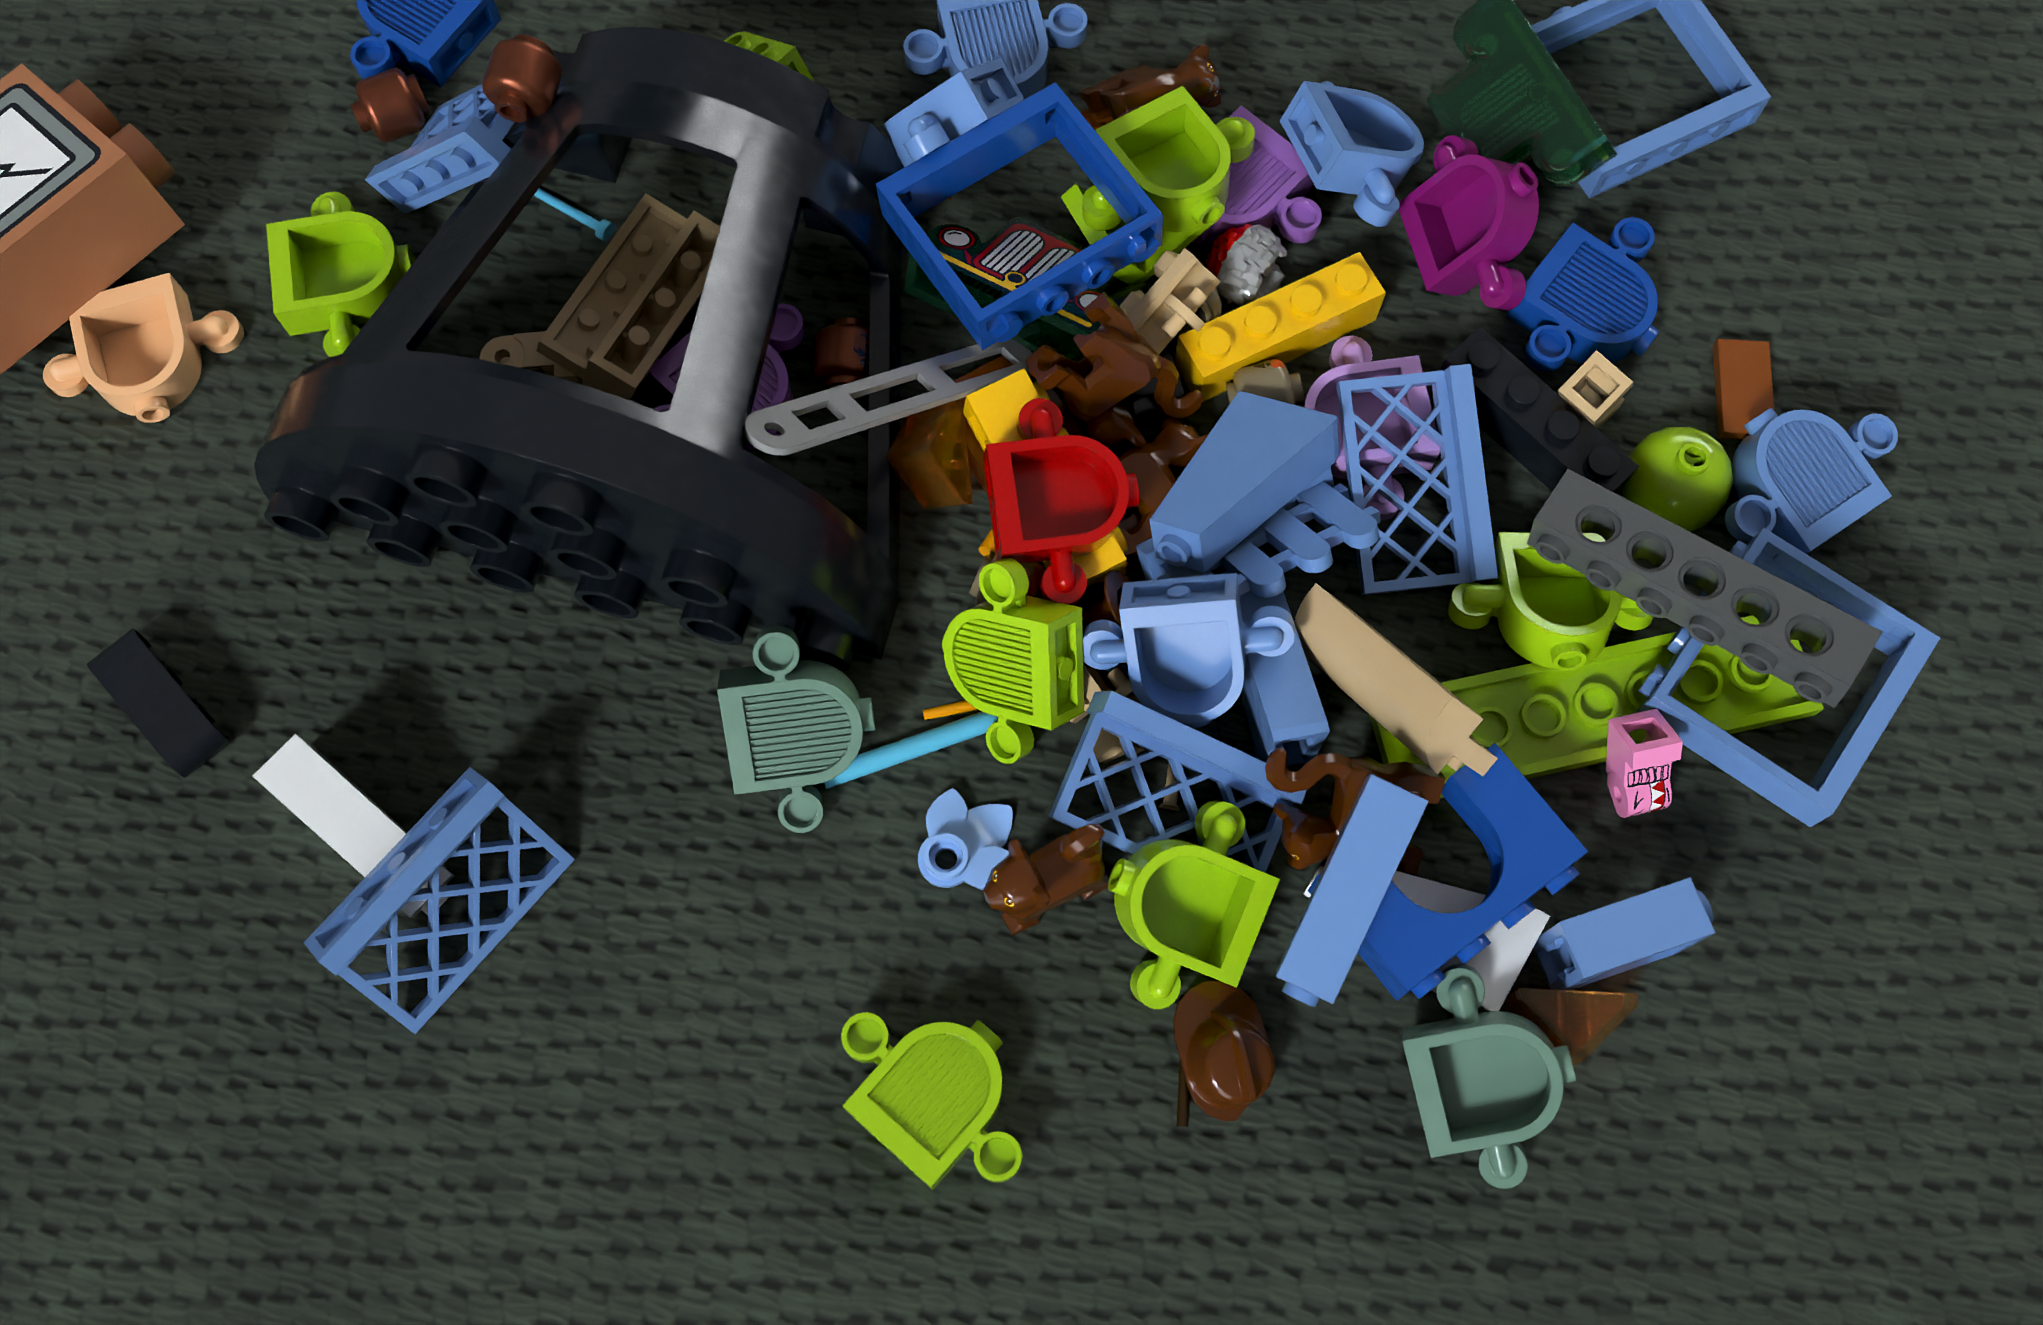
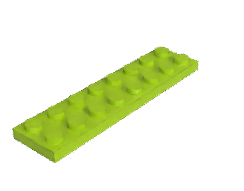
M1753 615L1741 618L1749 624H1760ZM1676 632L1604 647L1598 657L1572 671H1560L1530 663L1446 681L1441 684L1483 718L1471 736L1486 749L1496 743L1526 779L1606 762L1609 719L1636 713L1646 697L1638 690L1657 664L1665 668L1674 655L1666 647ZM1791 640L1794 647L1802 651L1799 640ZM1703 645L1671 694V697L1729 734L1815 716L1824 709L1822 703L1812 702L1799 695L1792 685L1771 674H1761L1751 670L1742 663L1740 657L1717 645ZM1369 714L1383 764L1405 761L1426 765ZM1636 729L1628 734L1635 744H1640L1645 739L1647 730ZM1447 764L1441 770V773L1446 778L1444 784L1456 772Z

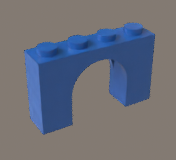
M1496 743L1488 747L1487 750L1498 759L1484 776L1464 765L1450 776L1444 784L1441 793L1478 837L1487 853L1490 865V882L1483 901L1478 906L1464 912H1434L1412 902L1391 880L1357 952L1396 1001L1400 1000L1410 991L1414 993L1418 1000L1447 978L1440 970L1443 965L1455 956L1463 964L1467 963L1492 943L1485 935L1488 930L1500 921L1509 930L1536 909L1529 899L1537 892L1546 887L1551 895H1554L1580 874L1573 864L1588 852L1587 849ZM1320 874L1314 879L1311 886L1309 887L1308 892L1310 894H1312L1314 887L1320 877Z

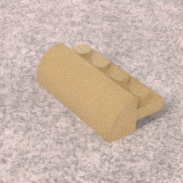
M645 193L538 342L536 351L582 378V385L627 400L630 399L700 298L720 226L694 210L687 219Z
M1315 583L1300 604L1294 621L1306 658L1435 773L1438 774L1446 764L1457 771L1464 763L1481 776H1484L1498 758L1471 736L1483 718L1347 605Z

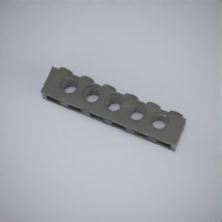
M1569 469L1566 470L1535 517L1527 544L1534 547L1537 553L1544 559L1556 564H1566L1584 574L1588 581L1596 587L1607 591L1614 590L1635 601L1637 606L1648 615L1669 619L1687 629L1688 633L1697 641L1710 646L1717 645L1740 657L1742 663L1751 670L1761 674H1771L1792 685L1795 691L1805 699L1816 703L1824 702L1833 708L1837 706L1850 689L1883 631ZM1583 533H1597L1601 535L1605 539V541H1591L1588 538H1586L1583 535ZM1643 558L1649 560L1656 568L1646 569L1640 567L1633 559ZM1685 585L1698 586L1706 592L1707 596H1696L1690 593ZM1737 612H1746L1753 615L1760 624H1749L1743 621ZM1791 640H1800L1806 643L1813 653H1805L1798 650L1791 643Z

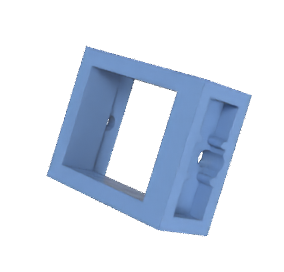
M1687 878L1563 920L1539 936L1533 948L1552 994L1555 996L1666 958L1691 947L1715 934L1711 924L1713 922V912L1706 896L1701 891H1696L1691 878Z

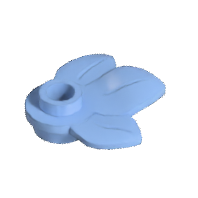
M952 788L940 795L931 804L926 814L928 838L923 842L918 853V865L923 877L937 887L950 888L965 882L983 890L991 870L1009 855L1008 850L1003 849V846L1006 844L1012 827V807L1003 804H987L968 810L965 801L955 789ZM942 851H951L956 855L957 862L950 869H941L935 863L936 856Z

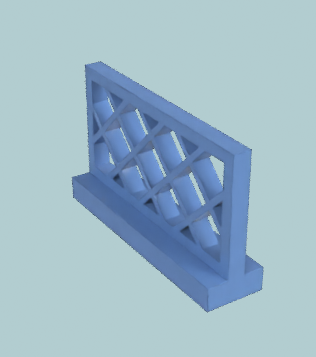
M482 84L438 106L410 148L376 164L365 181L401 212L407 214L490 177L511 150L502 140L514 122L503 118L495 111V105L488 100L482 90Z
M1471 364L1449 366L1446 370L1339 381L1336 384L1350 501L1364 510L1365 505L1378 492L1400 510V513L1384 533L1378 529L1379 540L1371 549L1370 547L1356 549L1362 595L1454 586L1471 582L1481 584L1497 579L1498 573ZM1432 385L1435 408L1424 421L1399 402L1411 387ZM1401 388L1395 397L1385 391ZM1371 392L1388 405L1372 426H1369L1354 414L1352 393ZM1392 410L1417 428L1401 450L1376 431ZM1435 417L1438 432L1429 426ZM1356 428L1365 434L1358 444ZM1422 434L1426 435L1440 447L1441 461L1431 473L1427 472L1406 455ZM1369 439L1394 457L1378 479L1360 466L1359 452ZM1399 463L1424 481L1407 503L1383 485ZM1442 470L1444 484L1436 479ZM1362 480L1371 487L1365 496ZM1429 486L1443 496L1447 502L1448 513L1437 527L1413 508ZM1406 515L1430 534L1414 556L1390 538V535ZM1448 524L1450 526L1451 538L1443 532ZM1436 539L1453 552L1455 573L1436 575L1419 561ZM1385 545L1405 561L1407 565L1395 580L1374 582L1372 558ZM1412 569H1415L1424 576L1405 579Z
M1099 691L1094 693L1086 713L1091 714L1048 814V818L1075 830L1088 824H1099L1108 820L1112 832L1104 829V836L1101 841L1133 855L1149 843L1168 839L1191 828L1194 829L1199 845L1202 846L1203 841L1198 837L1194 824L1198 808L1189 786L1207 778L1217 782L1224 802L1231 803L1238 808L1255 801L1271 808L1274 807V803H1281L1292 807L1293 804L1302 803L1307 789L1294 793L1277 790L1267 780L1265 762L1114 691ZM1101 729L1119 737L1127 759L1103 770H1100L1093 751ZM1133 744L1148 751L1136 755ZM1156 756H1161L1169 761L1176 783L1151 793L1140 763ZM1086 765H1088L1091 774L1081 778ZM1130 767L1141 797L1114 808L1104 778ZM1182 767L1197 774L1186 778ZM1094 782L1105 812L1087 820L1068 813L1067 810L1076 789ZM1232 790L1245 796L1235 800ZM1180 791L1190 820L1164 830L1154 801ZM1144 805L1154 835L1138 842L1130 841L1125 837L1118 816ZM1274 810L1271 813L1265 831L1249 837L1245 828L1242 838L1235 845L1229 847L1226 857L1242 850L1248 866L1266 873L1282 833V820L1274 813ZM1259 843L1256 853H1254L1252 846Z
M469 767L304 941V944L320 964L334 975L338 974L416 1034L575 859L510 802L494 785ZM498 806L509 816L508 840L480 843V824ZM520 827L531 837L520 838ZM469 837V844H463V842ZM544 847L554 856L537 875L520 877V849ZM508 851V878L480 881V854ZM469 855L468 883L439 886V868L449 857ZM428 881V888H421ZM508 890V907L498 918L480 920V893ZM468 894V921L439 925V898ZM428 899V927L398 931V912L406 903ZM386 926V932L379 933ZM468 933V951L458 961L439 964V937ZM428 939V965L398 969V943ZM386 944V971L361 975L349 966L365 947ZM445 975V976L439 981V976ZM428 978V994L409 1013L398 1004V982ZM386 984V994L375 985Z

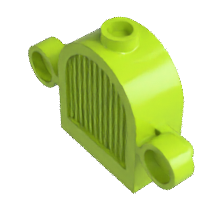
M1183 86L1095 130L1163 214L1162 230L1170 232H1183L1200 227L1206 228L1216 223L1222 217L1229 193L1230 164L1244 161L1252 154L1255 138L1253 125L1241 117H1228L1215 125ZM1095 185L1085 191L1082 197V215L1088 226L1096 230H1109L1116 227L1122 221Z
M328 192L320 195L312 204L311 217L266 224L273 313L290 336L330 329L323 339V348L329 357L340 355L346 350L361 331L355 325L368 322L416 261L410 244L397 246L387 228L380 221L370 215L355 212L350 200L339 192Z
M1520 532L1498 533L1494 546L1498 578L1492 580L1491 585H1483L1476 582L1458 585L1452 592L1448 606V614L1451 620L1458 626L1466 629L1482 628L1489 623L1492 616L1497 617L1503 638L1517 654L1537 665L1560 671L1576 670L1598 657L1606 645L1614 622L1624 629L1636 631L1647 628L1653 620V616L1642 611L1635 601L1614 590L1607 591L1596 587L1588 581L1584 574L1564 563L1556 564L1544 559L1537 553L1534 547L1527 544L1530 533ZM1583 533L1591 541H1605L1597 533Z
M1005 557L983 567L979 575V587L987 601L959 613L950 622L943 636L942 649L950 679L961 696L976 709L998 717V721L991 724L986 732V743L990 753L998 761L1004 764H1012L1032 751L1034 735L1031 726L1052 731L1084 713L1082 607L1055 603L1026 595L1029 581L1025 569L1015 559Z
M1214 800L1205 803L1198 810L1194 824L1198 837L1203 841L1202 846L1177 839L1155 841L1140 848L1128 860L1119 859L1111 872L1108 889L1114 892L1115 910L1122 928L1134 942L1157 955L1156 959L1140 963L1134 969L1130 979V987L1134 997L1149 1008L1164 1009L1176 1001L1181 990V981L1178 975L1181 966L1236 988L1238 986L1280 879L1226 857L1229 847L1235 845L1242 838L1245 831L1243 813L1237 806L1231 803Z
M863 1012L855 1014L847 1020L841 1033V1041L845 1051L852 1059L858 1062H874L877 1065L874 1071L843 1104L844 1109L932 1190L937 1187L968 1149L974 1153V1163L977 1171L986 1180L1000 1183L1016 1175L1022 1161L1021 1148L1016 1139L1005 1132L996 1131L988 1133L986 1131V1128L993 1121L998 1111L1002 1097V1074L995 1052L1001 1047L1003 1042L995 1033L979 1020L971 1028L951 1022H936L923 1025L911 1031L893 1048L889 1044L890 1035L887 1026L879 1016Z

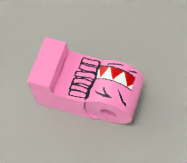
M1658 709L1609 719L1606 757L1607 785L1616 812L1622 818L1666 809L1671 804L1672 761L1681 760L1683 741ZM1636 729L1647 730L1646 737L1640 744H1635L1628 733Z

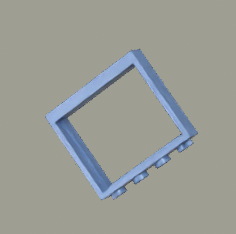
M1588 0L1572 8L1571 6H1564L1555 11L1549 18L1531 26L1529 24L1523 25L1543 56H1546L1656 7L1721 97L1720 100L1608 150L1603 158H1597L1575 127L1570 144L1579 147L1585 157L1583 170L1576 177V180L1588 198L1755 123L1770 100L1771 96L1701 0ZM1513 34L1507 36V50H1523ZM1503 57L1498 66L1502 69L1513 60ZM1563 133L1551 141L1554 147L1563 144Z
M1763 527L1747 545L1738 540L1729 552L1883 631L1875 648L1888 656L1810 784L1807 785L1671 697V694L1704 645L1694 639L1687 629L1682 626L1666 647L1667 650L1674 653L1666 667L1664 668L1657 664L1640 686L1638 691L1646 697L1636 713L1658 709L1681 738L1684 746L1811 828L1835 812L1937 645L1940 637ZM1703 591L1700 596H1707V594Z

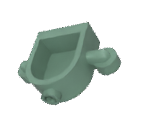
M773 625L761 630L755 638L753 660L756 666L720 670L717 693L734 794L786 788L779 798V820L786 829L792 832L806 833L815 829L823 817L822 795L812 785L837 777L852 764L861 747L863 732L875 730L871 697L860 698L851 680L837 668L820 661L799 660L800 644L796 634L787 627Z
M1453 964L1442 971L1447 978L1436 986V994L1442 1007L1448 1012L1453 1013L1454 1018L1403 1028L1402 1042L1430 1157L1434 1158L1479 1150V1170L1484 1180L1496 1188H1512L1523 1181L1528 1168L1525 1150L1519 1142L1532 1138L1551 1123L1561 1105L1563 1084L1576 1081L1568 1045L1554 1047L1544 1031L1523 1016L1504 1011L1478 1013L1477 1009L1481 1006L1485 997L1484 981L1480 973L1469 965Z

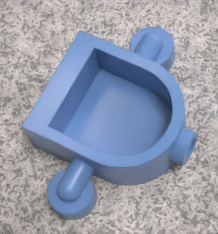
M937 0L938 27L941 38L935 32L927 29H920L910 33L903 44L904 60L908 69L916 74L927 75L934 73L938 69L948 67L952 77L962 70L1002 58L1025 100L1044 89L1048 73V49L1056 47L1074 48L1079 46L1086 38L1088 19L1085 11L1080 6L1072 3H1064L1054 7L1048 19L1044 20L1038 0Z
M998 58L958 72L894 115L881 128L888 138V142L897 152L902 165L906 167L1023 101L1024 98L1002 58Z
M1303 81L1281 117L1280 123L1316 189L1358 195L1353 203L1356 213L1371 225L1377 227L1387 226L1400 207L1399 201L1395 196V190L1412 165L1420 160L1423 153L1424 141L1418 127L1401 109L1376 94L1335 86L1329 81L1322 83Z
M1772 407L1743 425L1749 435L1739 444L1732 460L1733 486L1740 500L1730 505L1727 509L1725 525L1734 538L1743 542H1750L1764 527L1805 554L1812 551L1892 496L1868 461L1875 460L1894 449L1898 441V432L1895 424L1888 417L1874 413L1853 423L1846 432L1832 418L1816 411L1793 410L1778 416Z
M1237 573L1123 583L1119 606L1122 628L1109 620H1097L1087 625L1083 631V661L1090 667L1099 670L1111 669L1119 663L1127 662L1132 690L1143 706L1190 728H1198L1207 725L1212 719L1221 716L1238 699L1244 684L1245 653L1258 652L1264 656L1274 657L1284 654L1292 647L1295 638L1294 620L1291 614L1281 607L1265 606L1258 609L1251 616L1249 623H1244L1242 621Z

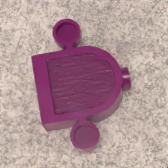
M1455 135L1447 136L1441 140L1434 153L1433 162L1437 173L1399 202V212L1426 291L1456 296L1465 294L1480 283V298L1486 306L1501 310H1512L1524 298L1526 281L1520 271L1505 266L1525 248L1536 227L1539 213L1537 177L1532 169L1524 163L1519 162L1515 165L1478 155L1477 146L1472 140Z

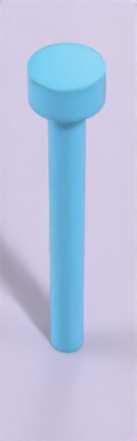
M541 188L534 194V196L595 230V236L604 242L616 230V225L606 219L598 221Z

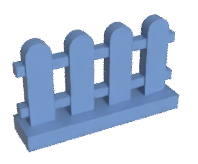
M1329 467L1205 573L1184 566H1174L1156 558L1152 538L1136 545V550L1145 581L1214 575L1211 571L1223 566L1228 572L1237 573L1239 595L1252 591L1258 597L1270 598L1279 595L1285 590L1286 581L1284 573L1296 566L1307 573H1319L1328 569L1333 563L1332 547L1342 542L1356 549H1363L1374 545L1379 540L1377 524L1381 520L1379 511L1373 506L1362 510L1351 502L1348 488L1340 483L1334 486L1331 467ZM1315 519L1326 529L1316 534L1304 523ZM1268 542L1281 553L1269 558L1257 547Z

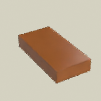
M1717 339L1713 345L1718 439L1743 440L1749 435L1743 425L1771 407L1774 410L1769 341Z

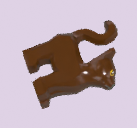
M1207 44L1199 45L1193 49L1188 58L1176 68L1163 71L1142 65L1124 70L1098 83L1094 87H1087L1079 93L1081 99L1085 101L1089 108L1080 111V113L1091 127L1096 130L1181 86L1188 91L1199 106L1205 108L1217 107L1221 104V96L1218 94L1220 80L1214 63L1209 59L1210 50Z
M1104 292L1083 309L1092 323L1098 321L1101 323L1099 329L1085 336L1078 333L1073 338L1081 352L1085 355L1078 362L1070 360L1051 346L1045 344L1026 359L1029 372L1037 379L1038 384L1045 390L1057 387L1071 413L1085 422L1084 436L1094 439L1105 446H1117L1126 440L1131 441L1140 448L1146 445L1144 437L1134 423L1130 407L1120 401L1144 387L1154 377L1158 379L1153 396L1158 411L1169 417H1187L1193 414L1203 401L1202 392L1197 389L1180 398H1175L1174 392L1177 387L1179 372L1174 364L1159 356L1154 348L1135 331L1126 313Z
M1168 417L1162 421L1159 433L1153 442L1146 444L1143 448L1135 447L1129 449L1119 458L1126 473H1135L1139 488V505L1130 507L1133 514L1128 519L1120 521L1118 525L1128 547V551L1124 553L1127 559L1126 562L1138 558L1136 545L1152 538L1150 518L1176 482L1171 471L1185 469L1208 436L1200 437L1192 426L1183 425L1176 418Z
M1276 748L1270 753L1265 767L1266 777L1275 789L1287 793L1309 789L1326 774L1335 777L1333 803L1328 817L1323 818L1285 804L1274 803V813L1282 820L1281 840L1287 853L1288 864L1298 870L1305 869L1309 865L1329 857L1365 777L1372 774L1427 800L1428 804H1439L1446 779L1441 771L1437 774L1427 765L1405 761L1381 764L1367 755L1345 757L1338 753L1319 754L1298 771L1291 772L1287 769V751L1283 748ZM1408 844L1398 865L1404 873L1410 875L1418 874L1424 853L1423 850L1416 845Z
M1088 824L1080 827L1071 833L1058 837L1029 856L1018 839L1009 842V855L991 870L982 893L991 909L1003 912L1001 917L1012 936L1039 924V916L1044 912L1052 910L1079 895L1085 901L1108 888L1109 877L1101 858V839L1104 836V828L1101 825Z

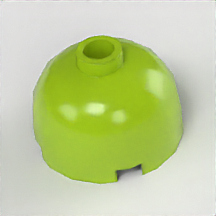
M1666 427L1649 434L1628 455L1640 467L1622 489L1623 497L1689 532L1707 525L1725 506L1734 481L1731 461L1722 445L1706 432L1692 427Z

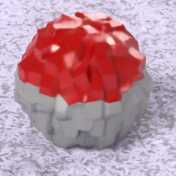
M1248 223L1240 228L1233 227L1219 234L1213 242V248L1205 262L1207 269L1221 281L1217 286L1219 295L1228 304L1234 303L1244 306L1280 288V282L1285 275L1275 263V259L1278 256L1286 257L1287 251L1281 245L1280 238L1274 235L1271 229L1260 224L1253 226Z

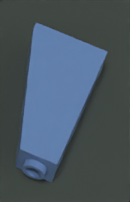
M1238 391L1150 518L1155 557L1174 566H1184L1205 573L1336 462L1339 457L1337 416Z
M1226 570L1220 574H1229L1230 572ZM1252 591L1240 595L1242 621L1244 623H1249L1251 616L1258 609L1265 606H1278L1291 614L1284 592L1270 598L1258 597ZM1295 627L1294 643L1284 654L1270 657L1261 655L1258 652L1245 653L1244 684L1241 696L1256 757L1267 763L1270 753L1276 748H1283L1287 751V766L1307 763L1317 756L1330 732L1328 721Z
M1372 774L1365 777L1276 970V977L1286 981L1282 992L1312 1007H1316L1320 998L1331 1004L1334 1003L1428 804L1427 800Z

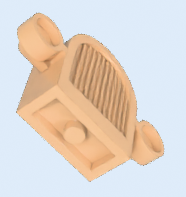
M170 273L99 292L73 313L69 320L76 355L60 354L52 358L43 370V380L55 394L62 397L76 396L83 392L90 384L118 411L136 416L142 422H160L168 418L170 410L183 402L195 388L202 368L200 346L205 345L207 349L214 353L230 352L242 342L244 329L232 313L223 310L213 311L202 319L193 321L188 295Z

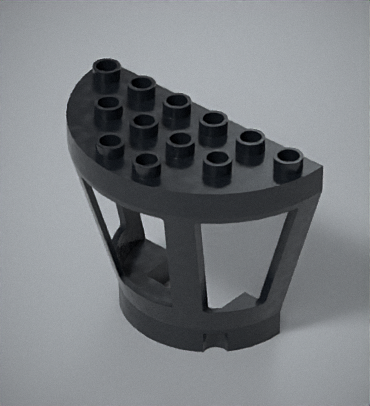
M621 27L582 34L575 54L553 51L554 57H556L562 68V75L551 108L541 115L530 119L527 118L525 122H515L502 140L511 148L510 152L490 177L474 185L346 350L340 355L319 360L308 366L283 392L254 463L256 479L263 493L270 500L264 517L272 525L285 532L304 539L320 542L329 540L335 523L368 530L370 533L366 542L369 547L385 557L411 566H430L437 548L472 556L474 558L470 570L474 575L492 585L521 593L533 592L540 574L575 582L578 585L574 597L580 603L595 611L624 619L636 618L643 600L683 609L679 624L690 633L716 643L738 645L743 642L748 626L763 630L769 626L780 625L789 628L796 634L800 644L799 660L820 661L840 671H845L849 669L853 653L882 659L899 603L900 419L868 429L867 534L848 516L819 494L742 448L745 440V421L752 411L801 211L803 212L806 228L844 236L869 264V377L901 367V249L903 243L882 216L876 183L903 169L904 166L895 149L871 123L852 119L834 107L829 99L830 91L793 69L758 53L720 40L668 29ZM632 138L674 146L736 168L671 406L668 411L659 412L604 391L524 368L475 358L415 351L553 169L616 183ZM900 384L870 393L869 411L899 402Z

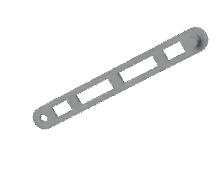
M1066 318L1022 330L1012 339L1002 343L996 342L983 351L976 344L757 410L746 418L744 436L752 446L762 452L772 455H789L964 398L1025 368L1028 376H1032L1026 359L1033 354L1025 346L1028 344L1049 339L1060 349L1057 352L1073 361L1081 360L1085 355L1081 352L1073 338L1078 333L1085 336L1097 331V329H1087ZM999 353L1013 364L1012 366L955 383L944 372L945 370ZM915 379L929 391L867 412L854 400V398ZM827 407L839 421L809 430L796 416ZM766 429L777 430L782 435H771L766 431Z

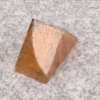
M963 398L909 415L886 456L924 509L973 504Z
M1520 988L1508 996V1008L1514 1014L1527 1018L1542 1029L1554 1047L1568 1045L1573 1066L1583 1062L1638 1006V993Z

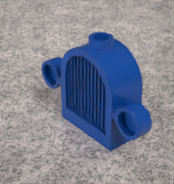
M356 0L359 13L371 36L358 40L352 46L350 58L358 74L363 79L395 68L396 63L399 62L437 86L442 87L501 21V17L494 0Z
M1636 217L1622 219L1612 231L1608 239V245L1575 223H1572L1526 281V292L1523 300L1516 308L1508 310L1506 317L1532 333L1525 346L1524 353L1527 362L1533 368L1543 372H1551L1560 368L1567 357L1577 362L1585 363L1596 350L1611 363L1622 360L1632 352L1641 357L1660 332L1659 329L1651 325L1658 308V296L1655 285L1646 271L1637 264V262L1646 257L1655 240L1654 231L1646 221Z

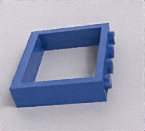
M1056 82L876 183L882 216L982 351L996 342L1002 343L1012 339L1020 332L1022 327L1042 315L1049 316L1058 312L1065 306L1068 300L1088 288L1096 289L1104 285L1114 273L1133 262L1138 263L1148 259L1162 245L1163 214ZM1056 137L1126 225L988 306L981 308L914 217Z

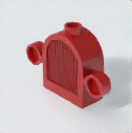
M1037 398L1027 402L1019 413L1017 431L1022 440L986 444L983 466L996 558L999 560L1008 557L1015 559L1020 564L1050 560L1051 565L1047 567L1040 581V591L1043 598L1055 603L1075 605L1086 590L1087 578L1083 569L1074 562L1073 558L1087 555L1104 545L1116 530L1127 507L1139 505L1138 482L1135 473H1126L1117 456L1102 443L1079 435L1058 436L1063 424L1060 409L1050 400Z

